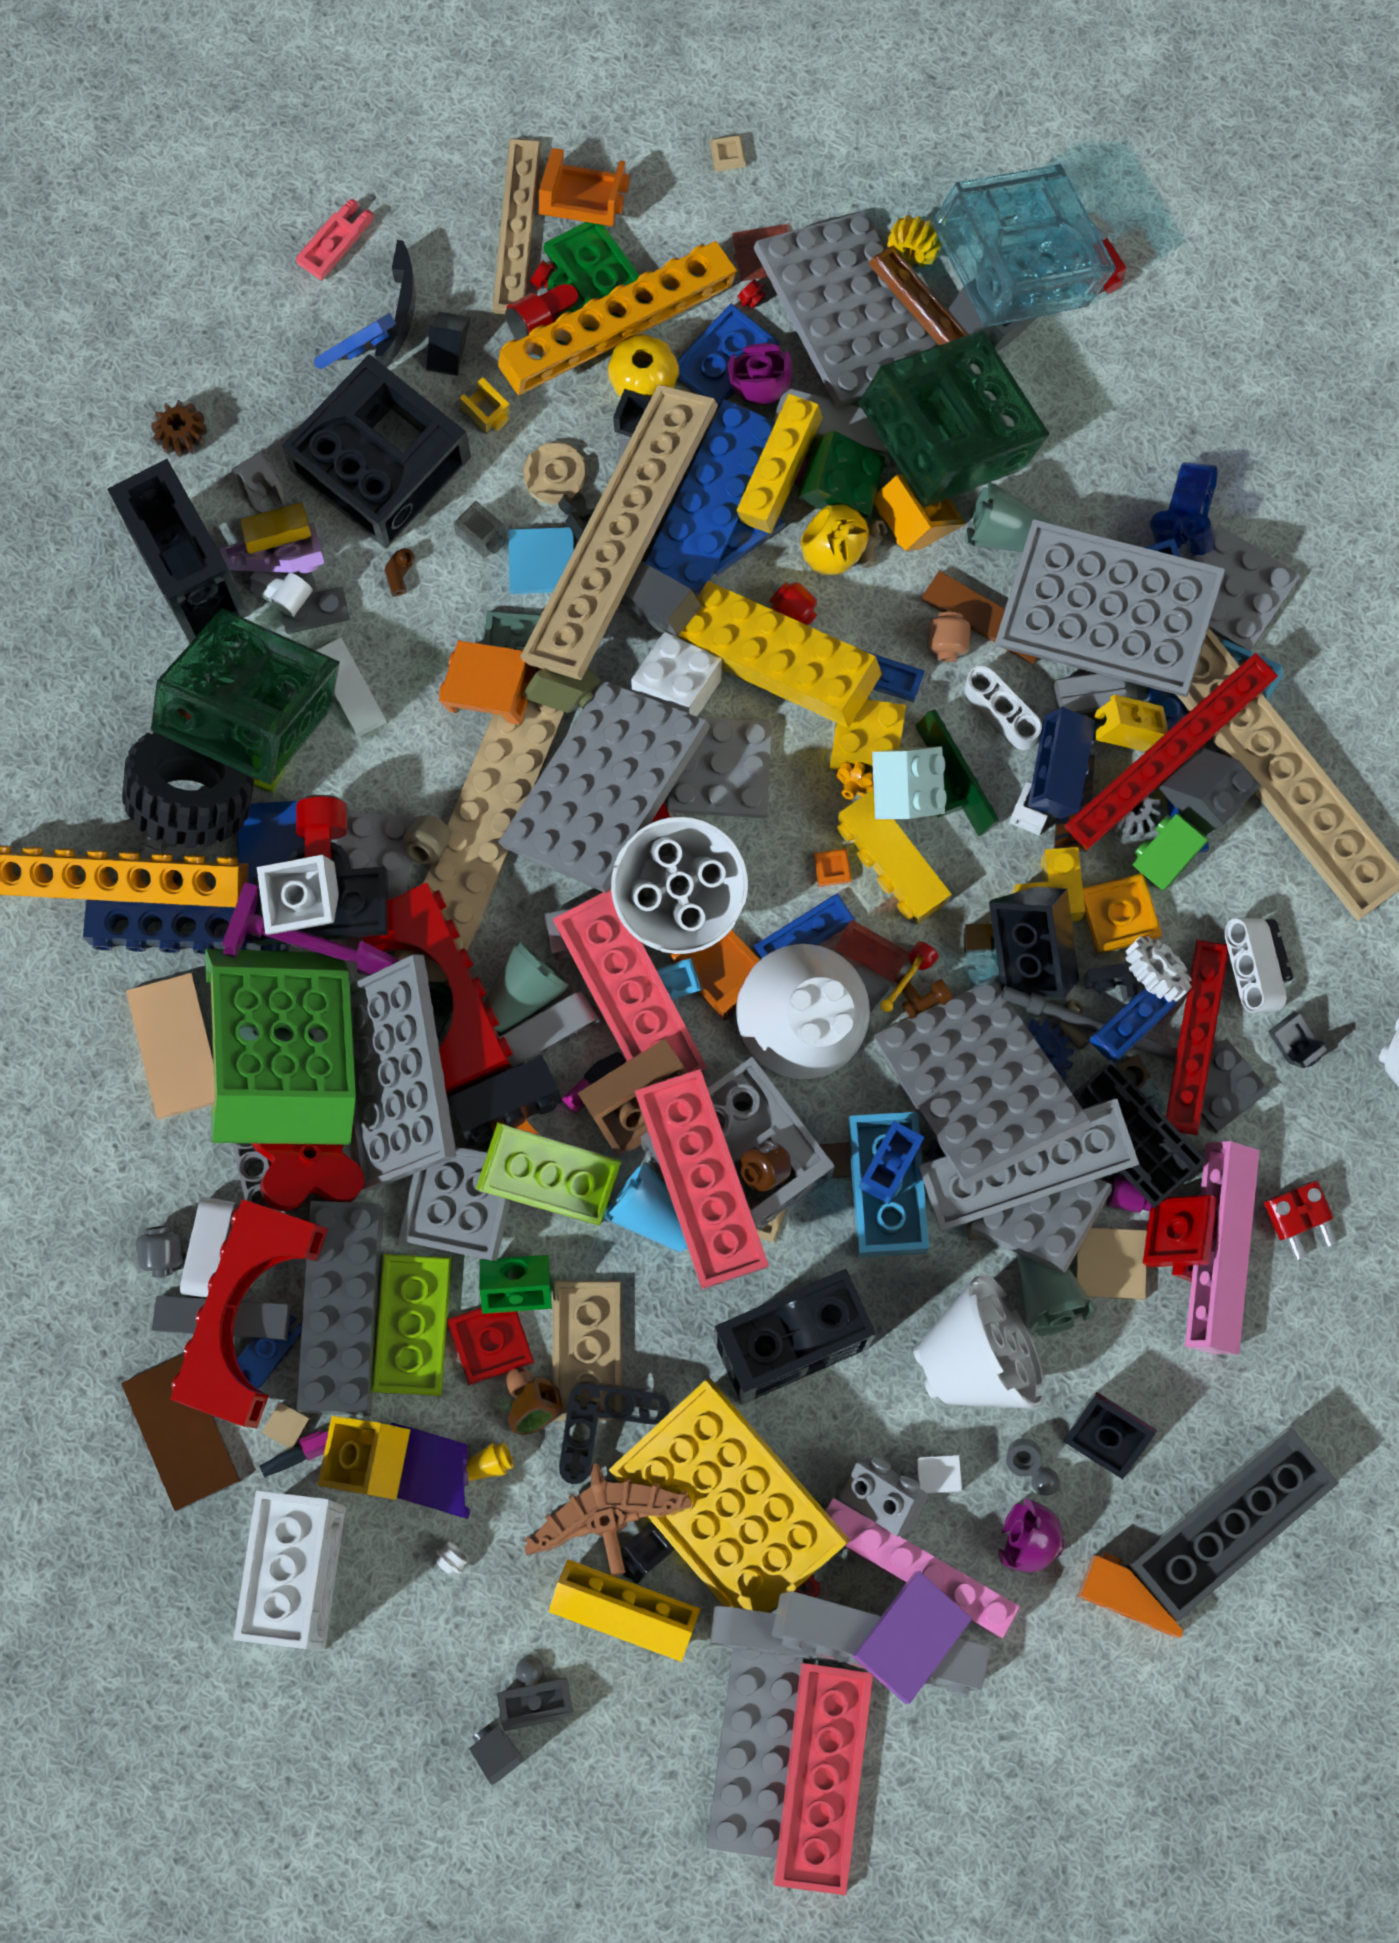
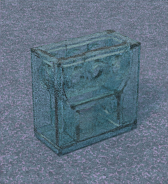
M1061 164L956 182L931 221L985 328L1088 307L1116 270L1112 259ZM1015 219L1016 224L1007 225L1005 220Z

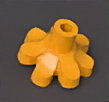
M856 762L853 769L848 763H843L840 769H838L836 777L844 783L842 795L846 799L852 800L856 794L864 796L871 790L874 793L873 774H864L866 767L860 762Z

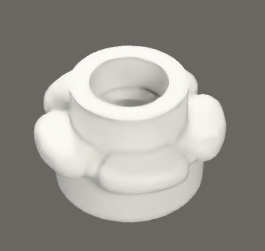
M447 1542L442 1549L438 1547L436 1552L439 1558L436 1562L439 1567L450 1575L454 1572L462 1574L464 1566L469 1561L465 1552L452 1542Z

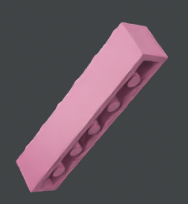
M1232 1141L1206 1143L1204 1159L1206 1162L1203 1166L1201 1195H1212L1217 1198V1207L1209 1265H1193L1185 1347L1210 1354H1239L1260 1150Z
M832 1498L825 1512L849 1538L850 1541L843 1547L844 1549L904 1584L907 1583L914 1572L920 1571L972 1618L970 1622L997 1638H1004L1020 1608L1019 1605L900 1536H895L876 1522Z

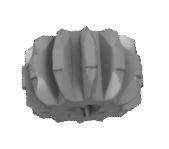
M1151 792L1133 809H1138V814L1135 815L1133 811L1129 812L1112 828L1113 833L1123 828L1125 829L1124 838L1129 839L1133 830L1138 838L1144 836L1145 830L1152 832L1156 827L1154 821L1159 820L1161 817V812L1156 810L1160 805V799H1150L1153 793Z

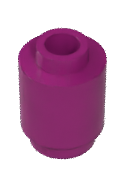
M1113 1173L1111 1179H1105V1182L1111 1184L1112 1188L1106 1200L1107 1207L1141 1213L1142 1210L1150 1211L1152 1205L1124 1175Z

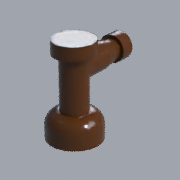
M904 976L898 978L896 983L899 984ZM942 978L934 982L932 991L920 997L915 987L910 983L911 980L902 990L907 1000L902 1003V1007L910 1019L916 1018L917 1014L937 1003L946 1005L948 1001L953 999L950 990Z

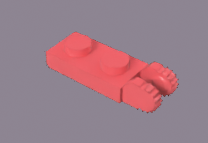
M353 198L348 200L337 213L334 212L296 258V262L300 267L320 281H323L374 218L373 212L366 209L353 224L348 222L359 206V203Z

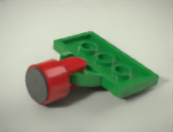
M584 222L544 243L543 250L557 269L548 280L547 292L540 296L530 293L507 305L505 312L507 324L514 338L520 340L528 336L536 327L541 325L546 327L556 322L562 314L566 312L573 313L583 308L591 299H601L609 295L617 286L622 284L627 286L635 282L640 275L604 225ZM638 300L641 303H648L645 300ZM611 313L615 317H622L617 313Z

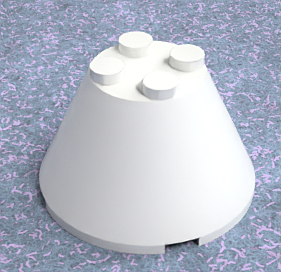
M690 817L664 818L652 822L637 831L625 843L618 854L611 878V893L614 907L626 929L647 946L674 954L700 951L712 946L725 937L736 924L735 922L746 902L748 891L746 867L735 844L715 826Z
M796 944L772 951L752 967L738 994L736 1016L738 1029L746 1048L761 1065L784 1077L814 1079L838 1070L856 1054L868 1029L870 1007L868 994L861 977L845 958L821 946Z
M984 1274L972 1279L924 1336L920 1344L913 1347L914 1356L919 1365L923 1366L927 1377L924 1380L926 1391L932 1399L939 1397L948 1405L1035 1408L1041 1405L1044 1399L1043 1395L1038 1396V1388L1044 1386V1379L1035 1346L1018 1310L1016 1309L1011 1312L1002 1297L1007 1296V1293L988 1275Z

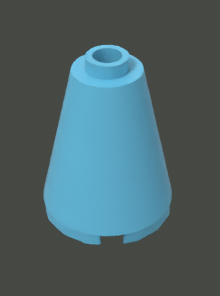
M643 1162L642 1167L639 1166L617 1192L619 1194L616 1198L618 1203L616 1205L610 1203L603 1217L616 1225L679 1253L684 1249L688 1250L666 1184L649 1164Z

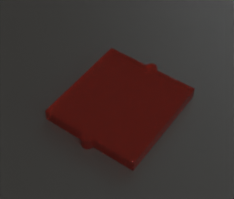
M786 225L732 233L735 248L733 259L737 261L741 282L768 277L754 250V245L757 240L787 233Z

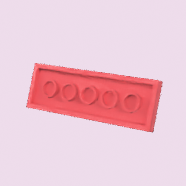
M611 889L607 893L603 892L552 919L627 1062L665 1038L682 1062L687 1073L698 1069L702 1071L707 1068L642 942L626 929L618 917L612 900Z
M701 1069L635 1090V1095L701 1289L704 1290L769 1268Z
M801 1663L773 1885L839 1895H846L873 1679L871 1673Z

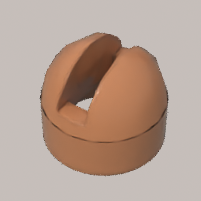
M520 1367L518 1370L513 1369L508 1373L506 1383L512 1397H518L526 1384L534 1379L529 1370Z

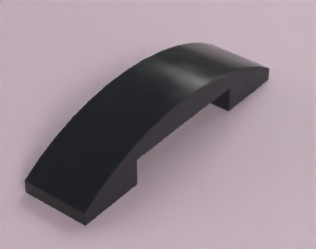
M397 240L392 263L394 282L401 283L395 315L396 325L386 330L389 337L377 343L375 358L385 367L392 362L408 336L415 310L416 289L410 256L403 240Z

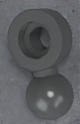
M1024 1438L1012 1442L1007 1449L1006 1463L1010 1471L1022 1477L1031 1476L1032 1487L1040 1495L1049 1496L1057 1491L1059 1477L1054 1470L1041 1467L1042 1452L1038 1444ZM1026 1451L1030 1456L1022 1458L1018 1453Z

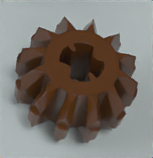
M178 400L173 408L165 403V412L155 411L157 421L151 423V429L155 433L153 438L156 444L162 445L164 452L167 454L175 450L176 455L181 457L183 449L186 448L189 453L194 454L193 444L203 446L204 440L202 436L207 434V427L203 424L205 421L203 414L200 411L196 412L197 410L192 403L184 407L182 401Z

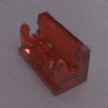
M852 919L835 947V950L894 983L910 957V952Z

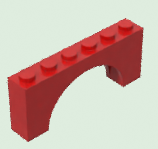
M426 882L388 900L389 935L363 937L364 942L383 952L408 950L430 958L443 969L451 986L453 1017L448 1034L439 1047L447 1098L481 1083L486 1078L512 1068L509 1056L513 1055V1051L506 1037L500 1038L495 1027L500 1025V1022L492 1006L486 1008L482 997L486 996L487 993L479 977L474 979L469 968L474 966L467 949L465 947L459 948L456 939L461 937L454 920L452 918L447 920L443 912L448 906L441 891H434Z
M242 1199L240 1206L235 1209L232 1215L231 1222L233 1226L229 1237L221 1246V1259L217 1270L209 1279V1292L206 1301L197 1312V1326L193 1337L184 1348L185 1359L180 1372L173 1379L171 1387L173 1392L170 1400L237 1425L257 1429L269 1395L260 1391L249 1382L237 1362L233 1331L239 1305L252 1283L262 1273L276 1264L293 1259H308L317 1262L328 1228Z

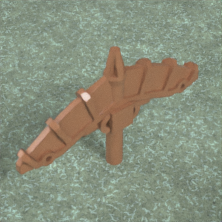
M598 1463L591 1465V1487L577 1497L573 1493L568 1496L570 1501L553 1516L548 1513L545 1516L547 1522L532 1538L530 1536L525 1538L527 1542L525 1553L526 1555H532L543 1551L549 1552L553 1548L561 1547L571 1538L577 1536L579 1538L593 1533L604 1538L611 1575H621L625 1573L617 1532H621L628 1522L640 1520L642 1517L675 1515L679 1511L692 1508V1501L688 1498V1492L682 1490L678 1495L661 1489L660 1483L654 1482L652 1487L633 1484L631 1478H625L623 1483L607 1482Z

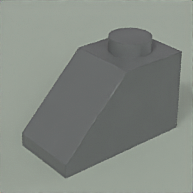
M488 1724L472 1737L475 1744L469 1750L491 1785L496 1784L525 1761L500 1725L492 1729Z

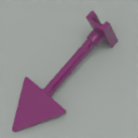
M247 882L243 885L222 946H225L223 954L237 958L247 933L258 937L264 935L334 958L354 961L357 963V973L362 975L374 974L400 961L362 941L359 943L358 951H355L347 945L299 930L266 935L263 916L254 914L259 898L258 886Z

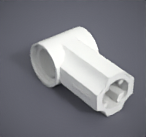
M255 571L250 578V590L256 596L273 603L279 610L291 617L295 616L313 591L307 582L293 573H288L285 576L277 572Z

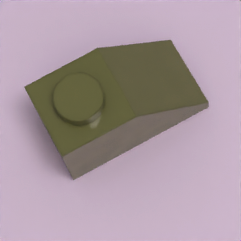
M589 667L582 680L543 669L536 672L522 695L527 700L570 713L580 707L584 709L595 698L594 692L603 682Z

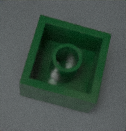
M835 430L816 437L811 444L797 498L821 510L826 506L844 504L856 509L863 518L869 517L886 457Z

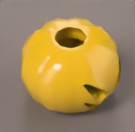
M646 334L634 335L627 340L621 341L613 350L607 367L608 379L620 398L624 388L652 398L658 385L675 388L679 375V364L669 345L660 338L651 337ZM649 361L651 365L648 368L639 369L633 363Z
M844 504L824 507L811 520L801 537L800 546L804 560L814 571L822 575L842 574L850 569L860 559L867 546L869 530L865 519L856 509Z

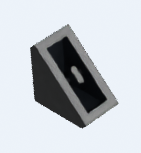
M444 312L437 314L429 330L427 371L458 376L470 317Z

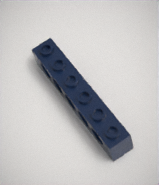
M86 900L83 938L89 945H92L93 949L102 951L112 950L113 946H126V950L133 952H144L146 947H159V951L165 953H179L180 948H192L194 953L205 954L206 949L225 948V946H222L225 935L215 936L214 930L220 924L229 925L235 907ZM121 920L129 921L128 927L123 932H114V926L117 922ZM152 922H162V927L157 933H147V928ZM189 922L196 923L195 930L191 934H180L184 924ZM246 934L240 950L289 951L290 943L256 946L253 943V938L248 937Z

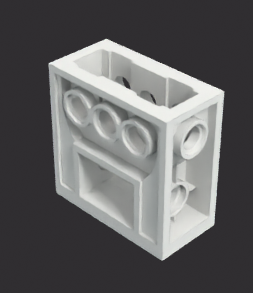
M256 1491L233 1640L301 1649L325 1650L346 1510L345 1506L329 1499Z

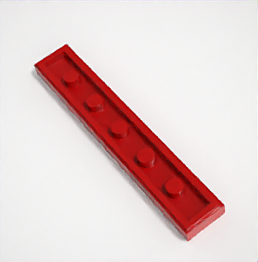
M1196 940L1190 974L1192 980L1189 982L1192 987L1187 992L1166 1111V1118L1180 1133L1198 1136L1229 955L1227 944Z

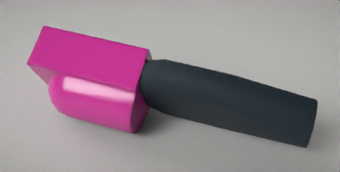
M616 1052L597 1061L585 1073L584 1078L562 1098V1101L576 1115L585 1107L578 1092L626 1062L625 1057L620 1052Z
M319 1430L299 1439L300 1447H295L259 1465L264 1478L297 1465L306 1459L309 1461L323 1455L328 1431Z

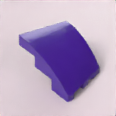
M391 1422L392 1426L410 1429L397 1498L469 1519L470 1509L465 1506L464 1487L469 1485L468 1472L466 1470L468 1461L467 1444Z

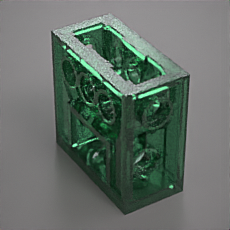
M983 330L880 366L858 402L924 508L1023 470L1050 435ZM972 364L977 365L980 368L981 374H975L970 366ZM984 391L991 392L996 400H992ZM1002 415L1010 417L1014 422V426H1007Z
M222 608L157 680L151 731L271 785L330 712L340 661ZM285 681L290 682V683L293 684L295 687H293V686H291V685H289V684H286Z

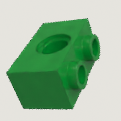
M549 1255L497 1258V1262L479 1259V1291L482 1313L552 1309Z

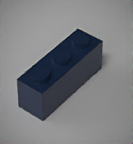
M1065 707L1044 715L1028 801L1029 807L1058 819H1063L1080 811L1084 802L1083 788L1085 778L1089 773L1088 760L1090 749L1095 740L1093 733L1095 720Z

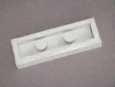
M342 638L312 652L357 738L387 723Z

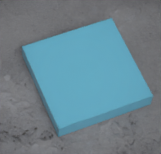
M569 527L509 529L510 594L553 593L574 551V534Z

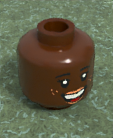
M764 1141L747 1150L742 1155L739 1165L740 1173L744 1181L752 1189L760 1192L768 1191L783 1183L789 1177L791 1172L789 1153L784 1147L774 1141Z

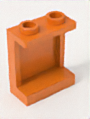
M551 148L539 188V214L613 226L616 214H622L625 196L622 193H628L630 174L625 173L626 161L619 160L616 173L564 165V150Z
M458 640L455 651L451 653L449 658V669L445 681L440 685L439 701L452 713H457L458 708L497 714L502 715L509 723L521 725L529 701L525 699L522 693L539 668L522 661L520 658L522 650Z
M732 929L720 941L708 948L692 953H671L669 955L671 964L692 958L702 987L698 994L723 1021L736 1010L740 988H742L752 967L760 960Z

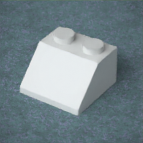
M324 855L257 867L266 935L334 923L339 894L335 865L332 860Z

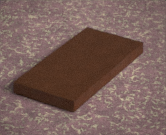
M184 1354L121 1383L170 1502L176 1512L241 1482L213 1415L170 1400L173 1392L171 1388L175 1375L181 1370L185 1359Z

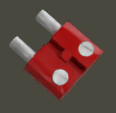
M1318 1179L1263 1202L1279 1240L1287 1239L1295 1260L1307 1256L1298 1234L1307 1231L1309 1228L1318 1227L1326 1247L1337 1243L1329 1221L1334 1216Z

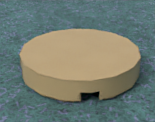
M550 442L539 446V449L528 455L523 467L524 483L529 493L540 502L551 505L558 504L564 494H567L570 500H572L576 492L581 493L587 480L586 462L574 447L561 442Z

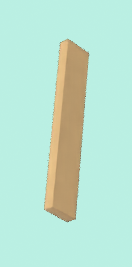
M509 140L492 307L493 314L505 315L507 305L527 294L541 153V141Z

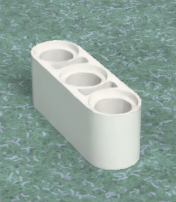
M976 666L971 669L964 688L968 700L1014 747L1020 750L1033 748L1038 742L1042 730V724L1038 716L993 670L986 666ZM980 680L985 682L988 688L978 690L972 683ZM1006 704L1011 711L1009 713H1000L996 710L995 705ZM1028 727L1032 730L1033 735L1030 737L1022 736L1017 729Z
M1261 918L1231 919L1225 927V940L1243 1007L1251 1013L1280 1011L1286 1004L1287 997L1268 923Z
M204 1196L200 1199L181 1278V1294L207 1298L209 1292L208 1282L219 1265L221 1259L220 1249L223 1242L228 1239L233 1226L231 1220L235 1209L238 1207L237 1202Z

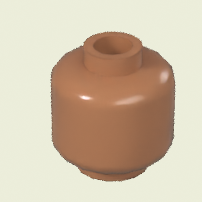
M938 613L937 618L932 619L928 625L927 649L932 654L938 655L939 661L956 662L957 657L965 655L970 648L971 626L969 622L963 619V615L960 613Z

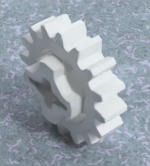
M1140 936L1126 949L1125 952L1128 955L1125 959L1132 964L1129 967L1130 971L1137 977L1138 982H1142L1148 992L1156 994L1160 999L1164 996L1168 1002L1172 1000L1177 1002L1191 989L1192 986L1189 982L1192 979L1185 974L1188 969L1180 961V958L1172 953L1169 946L1161 944L1159 940L1153 942L1149 936L1145 938Z

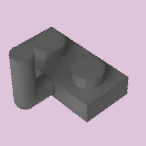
M298 571L300 578L307 582L313 591L294 617L281 611L286 634L350 620L343 587L317 592L312 572L300 573Z

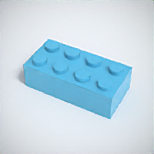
M918 1112L849 1116L847 1124L857 1258L926 1254L929 1249L924 1181L918 1164L922 1163L921 1146L890 1204L859 1189L860 1182L893 1121L920 1134Z

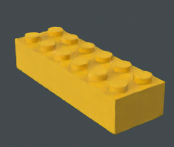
M707 581L697 597L701 608L681 633L675 636L722 658L721 670L847 728L854 721L882 675L876 656L710 581Z

